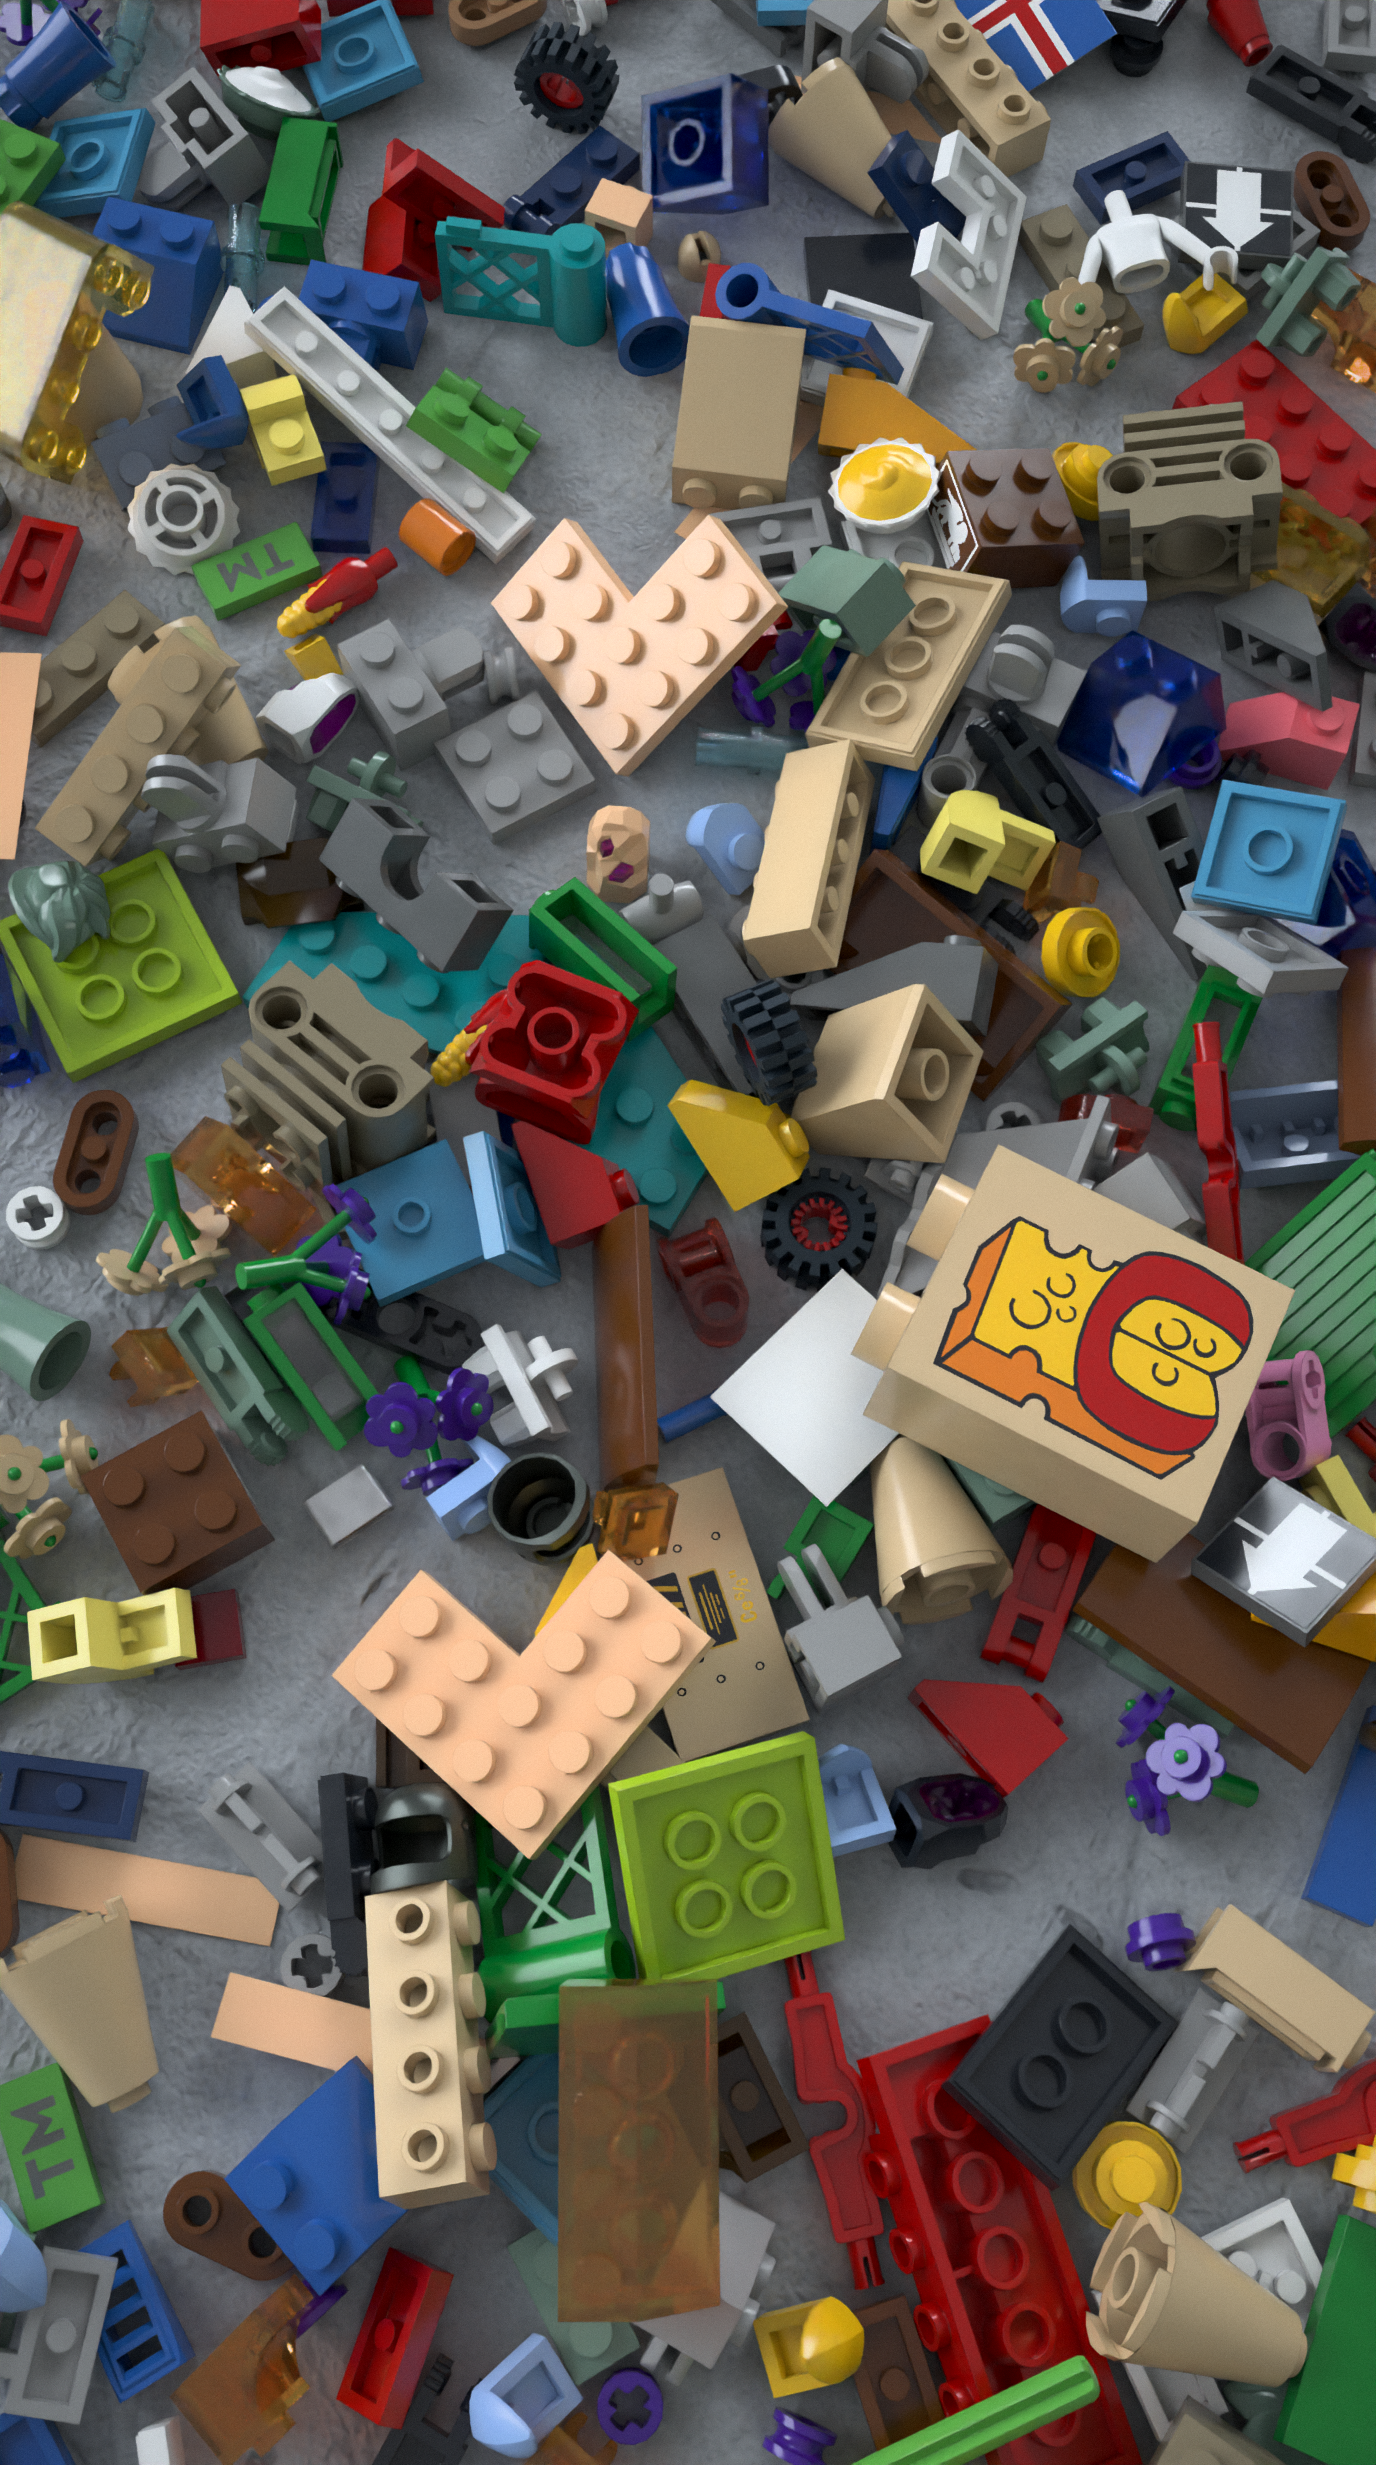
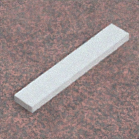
M285 286L244 322L245 334L290 375L295 374L298 382L416 492L424 499L430 498L474 532L476 535L475 546L494 564H497L534 529L536 518L507 491L504 493L500 492L406 427L416 407Z

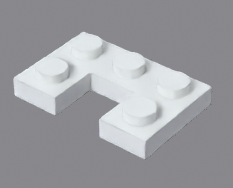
M958 129L941 139L931 184L966 216L962 240L960 243L939 222L922 229L911 277L980 340H984L998 334L1027 197Z
M1280 2198L1200 2237L1294 2310L1300 2317L1304 2333L1323 2268L1289 2199ZM1092 2290L1090 2293L1099 2311L1102 2292ZM1122 2362L1156 2440L1160 2443L1187 2395L1218 2416L1229 2411L1213 2377Z

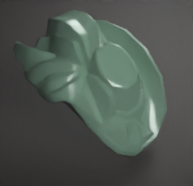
M56 861L41 866L27 867L11 875L8 888L10 899L18 918L34 936L51 949L53 961L62 963L77 947L95 933H99L104 940L109 939L111 930L108 920L111 911L107 902L104 882L81 863Z

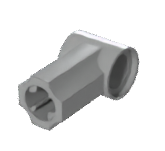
M974 707L968 711H957L935 757L930 759L925 765L916 811L920 821L929 829L934 825L950 796L940 792L952 794L960 790L977 791L989 764L977 758L973 752V747L969 746L964 732H966L965 727L976 717H987L990 720L989 713Z

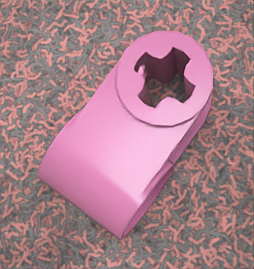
M1299 1351L1293 1359L1266 1361L1245 1409L1250 1440V1455L1256 1469L1268 1479L1274 1476L1283 1482L1309 1474L1314 1466L1328 1460L1331 1455L1332 1442L1329 1436L1324 1400L1325 1377L1319 1357L1314 1351ZM1286 1380L1289 1383L1288 1385H1277L1276 1381ZM1286 1433L1293 1436L1300 1449L1299 1459L1296 1464L1288 1459L1283 1450V1438Z

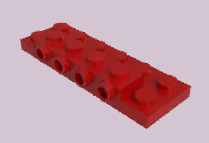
M989 2015L964 2021L856 2060L879 2132L868 2136L873 2153L868 2154L865 2159L866 2175L876 2195L882 2199L888 2198L897 2228L890 2231L889 2245L892 2256L900 2270L905 2274L912 2273L922 2304L917 2305L914 2309V2323L922 2343L928 2350L938 2352L947 2381L939 2386V2401L945 2417L948 2418L1072 2357L1081 2355L1090 2363L1099 2382L1101 2392L1096 2401L986 2453L987 2464L1143 2465L1107 2358L1100 2355L1090 2345L1086 2329V2311L1090 2313L1091 2311L1049 2189L941 2087L942 2083L991 2022Z

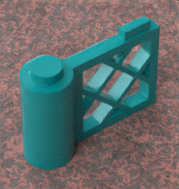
M447 216L446 222H437L435 241L444 313L552 327L560 340L575 347L592 345L604 336L607 330L605 240L594 227L583 223L568 224L560 227L550 236L482 227L481 220ZM452 245L471 247L480 256L469 262L454 250ZM512 253L537 256V262L524 269L508 255ZM494 265L510 279L498 285L484 274L483 271ZM468 281L484 295L478 297L457 294L456 288ZM524 289L539 301L540 305L520 302L512 295Z

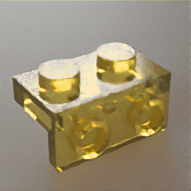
M1282 482L1283 494L1282 500H1280L1277 569L1251 572V574L1266 583L1275 580L1306 594L1313 613L1323 619L1369 570L1370 539L1361 525L1353 519L1338 517L1320 506L1315 497L1302 489L1294 490Z

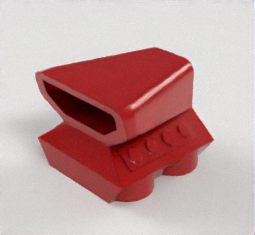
M540 960L522 964L519 971L515 972L508 982L507 996L493 1024L482 1034L480 1051L469 1073L480 1077L475 1087V1098L482 1105L508 1116L523 1120L578 1144H588L596 1129L601 1090L639 1010L623 993Z

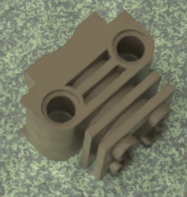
M1243 402L1209 404L1198 407L1123 415V453L1114 455L1106 460L1100 467L1097 477L1101 580H1146L1147 602L1163 600L1170 596L1190 591H1204L1216 594L1250 591L1251 572L1277 570L1280 500H1282L1283 494L1279 457L1276 450L1269 443L1259 439H1245Z
M289 960L255 992L250 999L248 1008L254 1043L248 1039L240 1047L243 1067L232 1057H229L221 1064L226 1088L224 1098L230 1106L233 1121L230 1126L235 1135L251 1150L257 1152L263 1148L282 1164L279 1170L292 1185L302 1191L310 1187L326 1201L327 1199L322 1189L326 1185L334 1184L332 1175L342 1183L352 1176L351 1159L361 1167L371 1171L423 1149L436 1136V1129L427 1123L426 1103L430 1100V1087L434 1084V1077L424 1070L428 1058V1040L403 1020L388 1016L372 1006L362 995L356 982L331 963L316 978L312 979Z

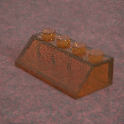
M567 1979L559 1986L558 2322H641L720 2306L717 1979Z

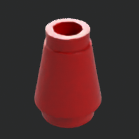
M1258 0L1207 1L1206 8L1209 11L1208 23L1237 57L1242 60L1245 67H1251L1260 63L1271 53L1273 45L1269 40V34Z

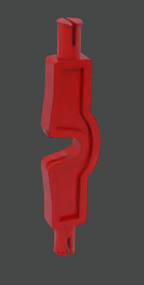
M1215 1021L1202 1022L1192 1025L1197 1063L1192 1064L1198 1145L1207 1158L1209 1169L1208 1180L1202 1184L1208 1248L1245 1265L1240 1218L1239 1164L1232 1127L1227 1065L1222 1062L1220 1023Z
M811 1950L798 1954L803 1980L800 1976L796 1955L784 1959L793 2000L783 2003V2011L791 2044L795 2093L798 2101L804 2105L814 2102L823 2104L828 2101H837L844 2108L845 2120L841 2127L825 2131L822 2135L812 2136L808 2141L811 2148L808 2150L825 2200L832 2237L837 2243H846L855 2283L854 2288L855 2290L869 2288L863 2257L866 2259L871 2285L876 2287L885 2284L874 2236L884 2232V2224L878 2197L868 2181L865 2170L866 2156L872 2152L868 2136L876 2133V2119L863 2079L847 2063L833 1996L829 1992L819 1993Z
M1376 2058L1364 2061L1348 2070L1336 2082L1331 2093L1273 2114L1269 2118L1272 2130L1240 2142H1234L1233 2149L1235 2155L1243 2157L1238 2159L1245 2174L1250 2173L1251 2170L1283 2158L1288 2165L1301 2167L1332 2154L1356 2149L1357 2144L1373 2145L1376 2134Z

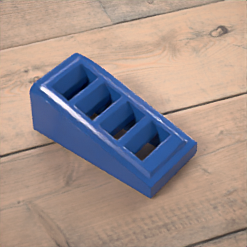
M937 736L918 771L884 764L869 856L874 849L888 850L895 843L919 795L924 767L930 759L935 757L938 742Z
M131 2220L125 2221L78 2250V2252L108 2257L123 2250L127 2264L116 2270L112 2290L133 2277L139 2290L133 2296L106 2311L97 2349L105 2373L119 2403L124 2402L196 2356ZM145 2306L151 2320L120 2339L114 2325ZM157 2335L162 2350L138 2365L133 2366L128 2352Z

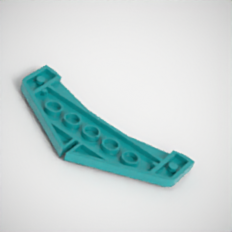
M340 912L333 921L291 926L246 990L242 999L245 1007L249 1008L250 999L255 992L289 960L312 979L316 978L332 963L356 982L360 992L372 1006L388 1016L403 1020L428 1040V1052L440 1054L445 1051V1047L449 1043H452L453 1038L460 1034L472 1021L470 1016L480 1010L495 993L507 989L509 980L515 972L519 971L522 964L535 960L550 964L551 961L537 948L534 950L529 948V915L510 916L478 970L440 973L427 967L417 957L418 950L408 940L384 928L376 919L377 913ZM576 936L577 939H579L587 948H589L598 958H600L608 967H610L616 973V971L611 965H609L580 937ZM650 1026L632 1041L628 1042L625 1039L601 1090L596 1129L590 1142L582 1145L561 1136L558 1137L618 1164L620 1170L626 1168L638 1192L639 1204L637 1205H648L649 1228L670 1238L709 1174V1171L667 1106L679 1087L687 1082V1079L652 1026Z

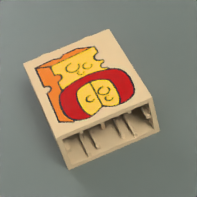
M998 1144L975 1189L941 1174L906 1244L938 1261L921 1297L919 1298L889 1282L886 1283L851 1352L852 1356L884 1371L862 1415L1157 1563L1198 1524L1295 1290Z

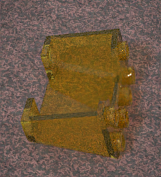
M15 201L9 204L0 216V456L29 472L71 485L74 475L82 468L85 462L87 447L84 443L82 430L78 426L65 421L64 418L68 408L75 403L79 395L80 377L87 358L101 338V322L106 309L120 316H128L134 310L144 306L150 295V279L155 267L102 238L22 201Z

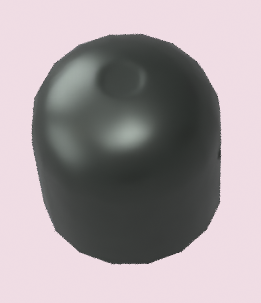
M544 1452L524 1454L507 1463L493 1479L487 1496L488 1515L495 1529L508 1546L527 1562L542 1566L562 1564L575 1557L579 1547L585 1546L590 1542L596 1526V1513L594 1502L590 1496L589 1485L575 1467L560 1456Z
M433 1782L416 1783L400 1787L385 1797L375 1815L374 1828L378 1841L379 1869L370 1877L371 1895L444 1880L448 1881L458 1891L472 1888L479 1883L474 1810L451 1786Z

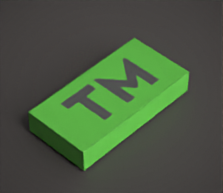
M297 522L288 524L191 565L194 577L217 621L323 577L320 563Z
M58 2062L0 2085V2130L29 2231L31 2233L38 2232L105 2204V2197L70 2080Z

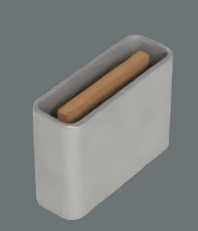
M366 1463L357 1466L303 1503L304 1508L333 1551L339 1549L396 1509Z

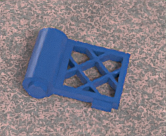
M743 262L734 265L719 280L715 293L716 304L727 320L806 329L805 356L807 355L842 368L865 369L874 372L878 380L898 385L904 368L871 321L781 294L763 268L754 263Z

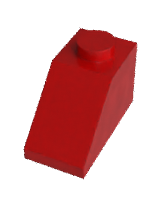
M523 1120L511 1124L551 1245L570 1250L594 1241L597 1233L612 1218L639 1204L635 1183L626 1168L620 1170L618 1164Z
M923 1679L907 1697L978 1778H982L995 1785L994 1788L1003 1798L1009 1795L1069 1739L1059 1728L1064 1721L1056 1708L1040 1693L1035 1692L1030 1696L1021 1686Z

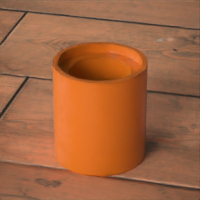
M430 498L422 499L413 505L403 518L398 535L400 541L444 576L457 572L467 562L476 544L475 533Z

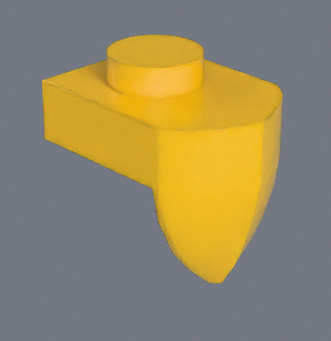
M1217 273L1214 274V287L1211 291H1207L1204 288L1202 274L1180 294H1169L1163 304L1162 319L1170 348L1188 354L1204 352L1248 313L1247 300Z
M830 2296L767 2312L753 2321L774 2398L841 2383L853 2375L861 2364L864 2348V2329L851 2310L835 2297Z

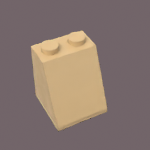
M691 315L672 465V503L687 504L698 509L715 507L737 510L786 502L800 404L806 329Z
M925 984L910 985L828 1015L820 1039L813 1051L815 1061L812 1063L817 1069L818 1077H815L817 1084L799 1093L794 1101L790 1118L798 1122L807 1137L809 1145L818 1154L945 1163L984 1051Z

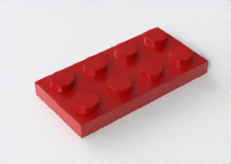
M1257 339L1176 396L1172 409L1243 402L1245 439H1259L1269 443L1276 450L1279 457L1283 491L1282 500H1280V515L1326 558L1376 521V449Z

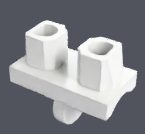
M498 1324L481 1333L486 1345L462 1364V1368L471 1370L473 1374L480 1373L486 1375L489 1380V1387L486 1392L488 1394L506 1384L514 1402L490 1417V1424L499 1442L503 1446L515 1448L532 1442L537 1438L556 1441L570 1433L571 1431L556 1401L564 1400L573 1394V1390L565 1377L579 1363L571 1348H564L553 1352L545 1336L536 1337L526 1345L519 1331L515 1330L505 1333L501 1325Z

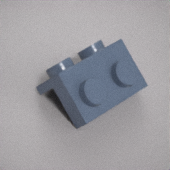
M173 396L152 405L147 409L151 417L133 425L129 424L127 418H121L95 431L98 440L91 442L90 453L94 461H98L121 511L127 510L128 505L134 499L135 487L145 482L151 471L163 470L171 463L179 466L195 464L202 471L214 472L226 466L227 463L220 449L195 448L182 443L176 437L179 432L194 426L186 405L181 402L179 396Z
M1338 1080L1230 1092L1232 1127L1238 1155L1240 1189L1335 1179L1362 1156L1339 1150Z

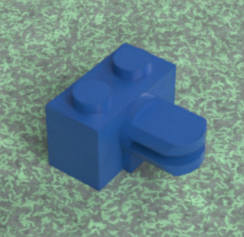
M311 260L299 300L373 369L379 370L381 363L414 370L428 325L419 282Z

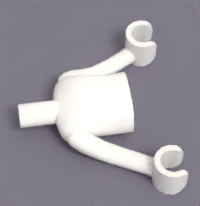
M1115 190L1109 193L1104 200L1111 223L1101 227L1088 241L1078 278L1081 285L1085 282H1095L1101 261H1103L1110 272L1114 288L1117 292L1128 294L1154 287L1165 280L1170 271V262L1162 240H1166L1204 266L1203 286L1207 291H1211L1214 287L1215 273H1226L1231 278V284H1236L1238 254L1234 249L1227 246H1217L1211 249L1187 229L1168 218L1153 214L1133 216L1125 193L1121 190Z

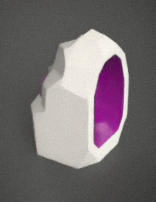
M335 673L323 675L318 679L302 681L298 685L291 686L288 690L276 692L256 716L259 730L278 751L297 764L307 763L320 757L343 732L360 702L358 689L350 679Z

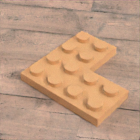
M711 515L706 516L635 596L627 589L578 522L564 518L491 602L492 606L615 774L628 777L788 608V605L722 520Z
M608 1550L521 1655L429 1573L420 1570L331 1676L530 1860H537L716 1641L619 1557Z

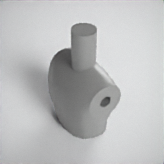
M659 873L655 874L649 881V895L620 910L619 916L651 945H654L702 920L704 910L699 894L689 880L674 885L673 879L669 875Z

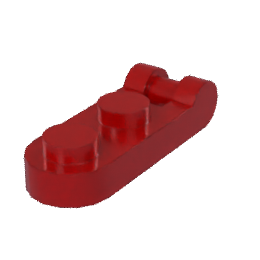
M1037 1504L1027 1521L1012 1563L1013 1581L1001 1594L979 1654L980 1659L995 1665H999L1001 1660L1024 1668L1023 1676L1041 1683L1045 1681L1091 1552L1096 1532ZM1017 1618L1040 1627L1034 1644L1011 1635Z

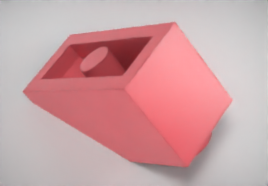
M1285 692L1230 703L1217 744L1222 760L1227 761L1234 753H1238L1243 757L1249 750L1254 749L1261 754L1259 761L1269 767L1268 774L1328 790L1347 755L1360 704L1332 696L1333 707L1322 712Z

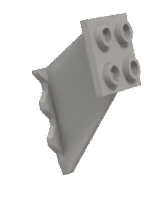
M1097 1095L1089 1118L965 1134H957L955 1132L945 1163L930 1162L920 1175L909 1216L899 1227L894 1238L889 1264L876 1300H878L887 1282L915 1296L923 1293L938 1261L906 1244L941 1174L975 1189L998 1144L1090 1190L1098 1186L1099 1182L1102 1183L1114 1175L1120 1155V1149L1114 1147L1119 1125L1112 1123L1110 1098Z

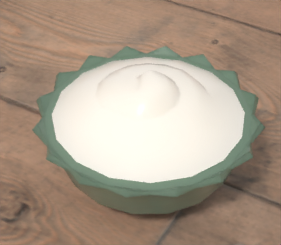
M226 65L222 66V70L220 68L217 69L222 85L224 105L231 112L238 115L237 121L245 131L255 136L277 140L283 117L309 120L316 113L320 112V109L316 108L317 102L309 100L307 93L299 92L287 78L280 74L278 69L263 66L241 68L238 65L232 69Z

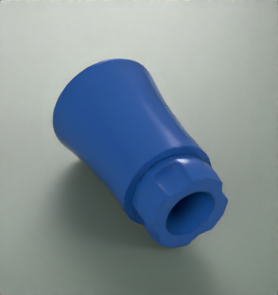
M61 0L41 30L23 51L5 67L6 74L0 78V107L15 125L30 131L43 117L49 119L61 106L83 88L117 67L116 62L90 26L70 5Z
M628 242L610 250L606 260V296L616 331L619 362L626 371L637 376L649 377L667 373L686 359L690 326L678 310L669 292L662 270L655 263L654 257L646 246H636Z

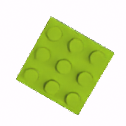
M158 848L98 875L104 882L107 902L111 911L108 920L111 930L109 939L104 940L99 933H95L77 947L62 963L53 961L51 949L26 928L18 918L17 913L0 920V939L72 1083L80 1081L242 1004L233 981L166 854Z
M801 1731L608 1784L640 1986L719 1979L845 1940L815 1737Z

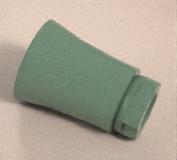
M0 1282V1370L13 1379L34 1400H48L58 1394L70 1382L82 1365L91 1341L90 1326L83 1320L41 1305Z

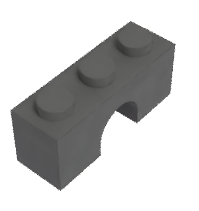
M352 798L319 857V860L337 876L335 879L337 885L348 894L363 899L377 912V921L387 930L401 935L418 950L417 957L427 967L440 973L478 970L514 910L473 873L435 872L424 891L418 879L417 866L420 854L431 836L390 800Z

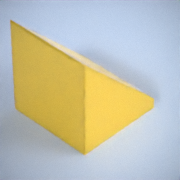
M313 634L284 651L305 681L318 679L329 673L343 675L325 637Z

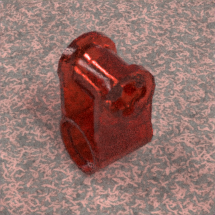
M712 1217L705 1220L704 1228L669 1241L665 1236L655 1239L657 1254L666 1278L673 1291L677 1293L697 1338L704 1344L716 1348L729 1347L740 1341L747 1330L750 1299L748 1290L735 1264L728 1239L717 1218ZM722 1301L732 1305L736 1309V1313L728 1319L717 1320L706 1315L703 1310L712 1302Z

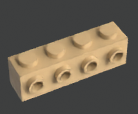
M889 0L885 28L923 50L929 63V74L926 80L915 89L913 94L947 135L959 129L1007 178L1043 160L1051 122L1047 110L1041 102L1035 101L1018 81L1014 70L1009 65H1005L990 48L982 32L974 29L962 15L955 1Z
M192 626L174 628L35 829L85 867L104 858L108 861L113 860L132 834L126 827L139 809L145 813L151 808V805L141 798L143 785L147 780L145 774L148 762L157 755L173 754L187 757L201 737V734L196 731L199 724L209 711L216 714L234 692L236 684L231 679L241 667V664Z
M851 739L786 753L781 777L775 786V803L770 824L766 827L764 833L765 845L759 871L754 876V893L748 918L744 921L742 927V937L746 950L756 958L770 978L837 967L875 784L873 774Z
M446 1880L365 1896L379 2198L407 2210L489 2195L488 2171L494 2170L496 2167L497 2147L493 2129L488 2122H485L483 2093L489 2092L491 2088V2068L485 2048L479 2046L477 2018L483 2017L485 2014L486 1998L483 1982L480 1975L474 1972L472 1945L479 1943L481 1935L476 1906Z

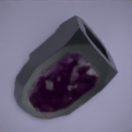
M1361 577L1319 623L1318 629L1330 643L1354 664L1376 672V589Z
M956 1773L920 1777L896 1787L888 1807L896 1827L893 1841L888 1842L901 1868L932 1869L943 1861L974 1855L980 1845L999 1837L1006 1825L1009 1807L1001 1794L994 1788L995 1785L982 1778Z

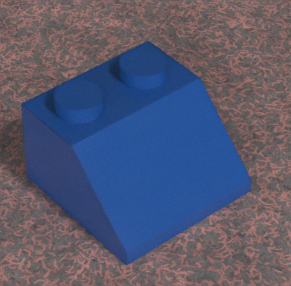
M108 197L89 240L85 299L112 337L188 355L191 354L226 269L214 221Z
M357 2055L272 2129L224 2178L319 2296L353 2267L410 2210H404L379 2198L373 2074Z

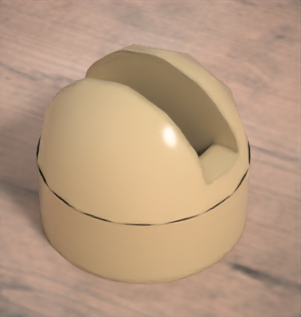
M706 231L689 233L684 236L678 248V270L689 281L705 282L708 264H721L719 242L712 234ZM699 252H705L707 259L700 261Z

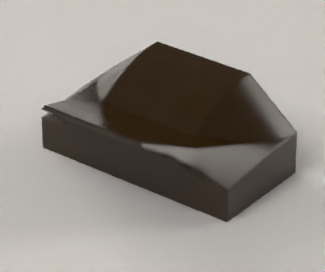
M326 838L287 842L285 852L260 857L251 863H236L241 915L244 925L263 923L268 929L333 921L340 912L365 910L364 900L354 897L341 889L335 881L337 876L319 860L329 841Z
M745 2012L681 2045V2063L663 2094L697 2166L731 2170L745 2183H748L811 2149Z

